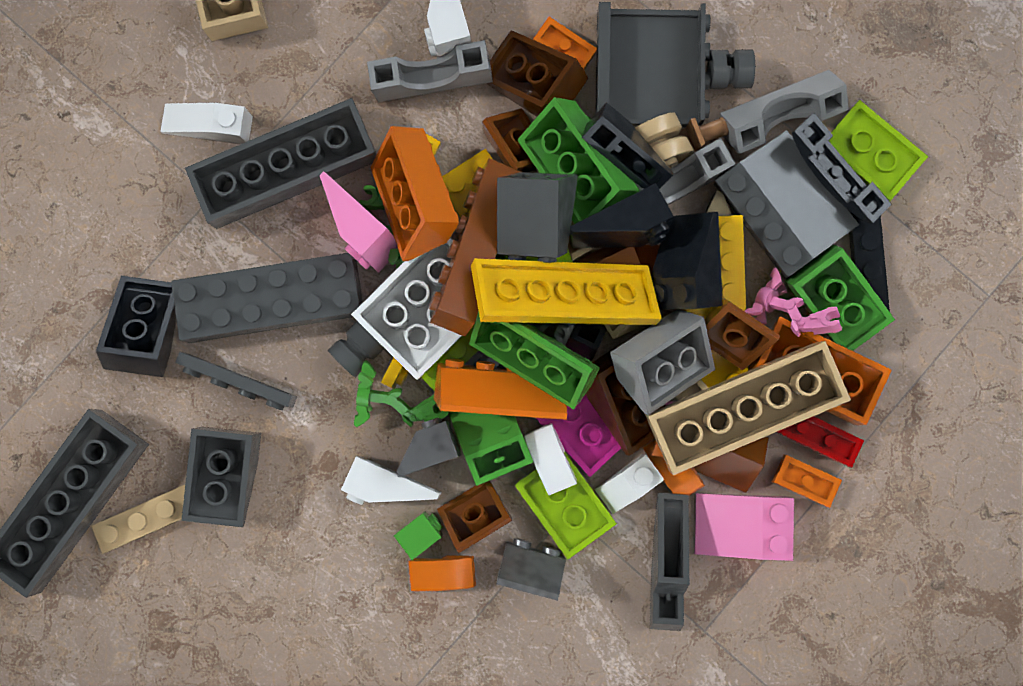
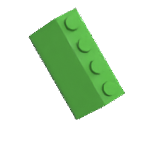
M554 97L517 141L539 173L577 174L572 221L576 224L640 190L631 178L582 139L586 124L590 120L577 102Z
M478 311L469 345L574 410L592 386L600 367L528 323L480 322Z

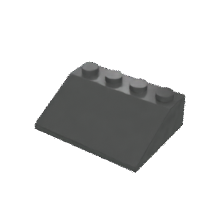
M787 130L740 161L714 182V186L723 193L726 202L735 214L743 215L744 226L784 279L859 225L848 209L817 179Z

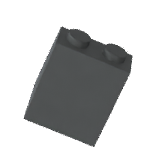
M518 172L498 177L497 254L508 255L509 260H526L527 256L538 257V261L556 262L558 257L566 254L576 194L577 174Z

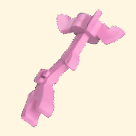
M776 267L771 271V280L758 291L753 308L745 310L750 316L757 315L755 319L764 325L767 324L766 312L771 313L774 309L787 312L792 320L790 328L798 337L801 334L800 332H813L814 335L837 333L842 330L839 320L830 321L840 317L837 307H828L825 310L810 314L808 317H802L798 310L799 307L804 305L802 298L797 297L790 300L779 298L780 295L787 293V288Z

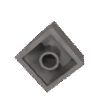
M438 417L421 423L423 429L416 431L397 470L398 477L461 456L450 422H442Z
M514 538L513 543L507 541L496 584L558 601L566 562L565 557L560 556L561 550L548 546H543L542 550L530 548L531 542Z

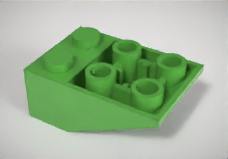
M449 412L476 486L533 463L515 416Z

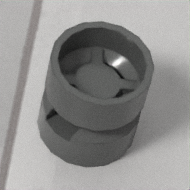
M735 49L733 54H730L728 50H710V58L707 61V72H710L709 89H726L729 84H732L735 89L752 88L756 67L754 50Z
M358 321L346 331L347 340L340 339L328 349V352L355 378L362 372V364L366 358L375 359L385 349Z

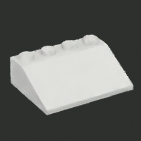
M451 238L447 243L410 261H404L351 314L416 380H419L462 336L429 323L433 310L429 309L431 299L435 291L440 292L442 284L438 283V278L444 265L449 266L451 258L446 257L453 241Z

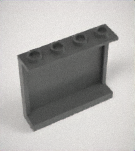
M599 2L597 10L595 114L607 102L634 127L660 115L673 112L676 113L682 127L686 128L689 120L692 118H696L698 126H701L705 118H709L710 101L705 100V90H708L710 86V72H705V61H709L710 43H705L706 32L710 30L711 23L710 14H706V3H701L699 10L611 9V2Z

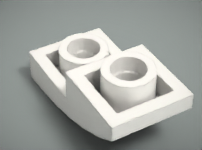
M552 423L524 435L529 452L548 495L577 484V479L564 454L565 449Z

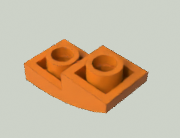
M656 440L643 448L673 494L690 496L705 486L694 467L672 475Z
M446 555L441 559L414 558L408 561L411 591H445L474 588L476 586L474 556Z

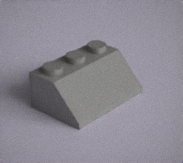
M681 309L670 313L661 319L657 325L650 326L610 352L617 379L644 414L650 415L715 370L704 317Z

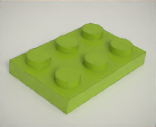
M861 100L850 109L832 130L833 137L828 140L866 185L873 182L889 201L894 198L928 158L924 152Z
M564 451L577 479V484L548 495L539 473L535 469L514 485L568 560L617 523Z

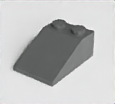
M204 426L191 429L181 521L244 527L258 466L261 441L260 432Z

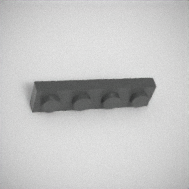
M179 352L175 363L184 366L182 372L197 378H200L201 373L212 377L210 383L225 389L228 388L229 384L240 388L238 394L254 400L257 395L267 399L266 405L283 411L284 406L293 408L298 397L188 353Z

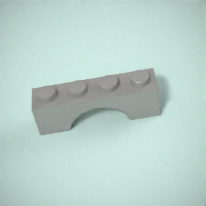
M485 40L456 45L447 55L428 61H407L398 57H390L367 62L371 91L378 103L493 82Z
M827 70L721 112L720 116L725 119L729 132L724 138L740 154L765 144L766 136L770 129L783 121L793 118H808L813 113L823 121L848 111L847 86L833 72Z
M720 138L694 152L683 162L671 168V171L674 173L673 176L659 190L666 203L670 205L718 179L736 164ZM636 183V186L639 188V190H640V191L643 190V188H641V187Z

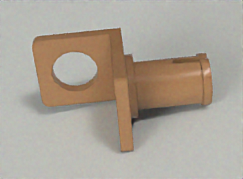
M723 117L698 126L696 118H692L689 120L686 128L682 129L676 137H687L694 152L705 146V142L727 136L729 132Z

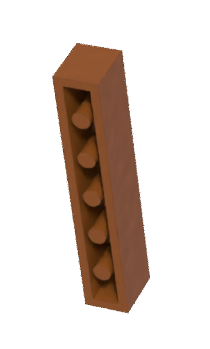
M490 158L483 168H477L471 184L476 185L474 192L469 191L463 205L464 208L468 209L466 216L461 215L459 224L455 229V232L459 233L458 240L453 239L446 257L451 258L449 266L444 265L438 278V283L442 284L440 292L435 291L429 305V309L433 310L429 323L464 337L475 324L478 305L471 264L474 258L495 259L497 254V178L520 171Z

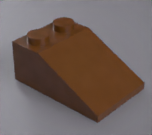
M511 30L490 59L493 82L486 84L537 117L554 97L574 100L589 78L576 58Z
M611 351L592 362L600 368L586 396L624 453L630 456L654 440L655 437L644 412L617 379L610 354Z

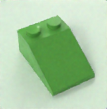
M831 245L784 280L795 297L803 299V307L809 314L825 310L828 307L838 308L840 317L830 321L839 320L842 330L837 333L825 334L831 341L852 351L895 320L845 250L839 246Z

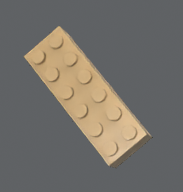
M821 341L805 346L657 409L650 415L645 414L670 473L676 475L851 401V398L826 341Z

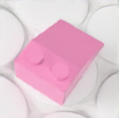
M323 171L320 178L339 235L348 244L344 249L366 270L372 266L379 273L389 262L390 249L398 248L394 236L380 221Z
M695 493L694 554L793 561L794 498L786 496Z

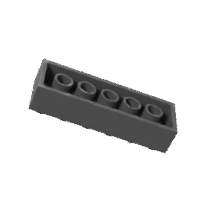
M350 98L185 167V170L207 223L219 229L323 185L320 178L323 171L335 180L371 165L377 153L353 99Z
M349 253L171 281L179 340L187 343L352 318L351 314L363 303L357 261Z
M88 409L1 527L0 579L25 598L42 593L149 446V443L103 410Z

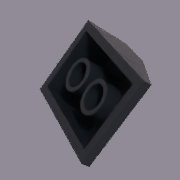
M655 183L570 226V244L572 248L642 247L648 243L650 246H655L667 238L666 234L669 233L674 215Z
M718 212L674 216L669 233L666 234L667 238L660 243L651 273L659 309H701L722 306Z
M121 276L96 349L103 369L164 377L171 353L176 323L172 282Z

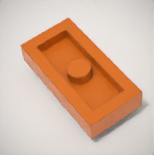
M550 16L533 38L537 42L576 58L583 70H585L597 53L596 47Z
M784 454L772 479L773 483L828 508L831 507L842 481Z

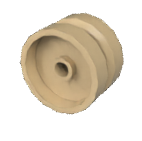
M675 112L660 115L635 127L670 169L694 153L687 137H676L683 127Z

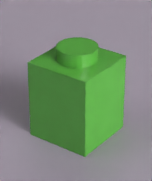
M425 511L397 532L394 537L410 559L413 560L442 538L443 534L440 530L444 527L433 513L429 516Z

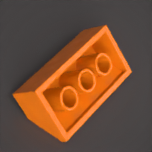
M391 126L370 168L402 261H410L447 243L459 224V218L452 205L449 190L444 184L440 167L435 160L431 143L428 141L424 129Z
M778 317L771 330L780 335L779 340L752 362L749 370L815 342L826 341L851 398V401L829 409L826 412L855 426L867 425L892 369L818 334L814 335L813 332H800L801 334L798 337L790 328L791 321Z
M446 359L445 363H437L434 400L440 411L567 420V405L508 368L495 367V363L488 361H477L476 366L464 365V360Z

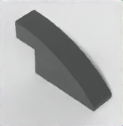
M658 493L651 566L650 629L681 631L684 626V593L690 585L689 495Z

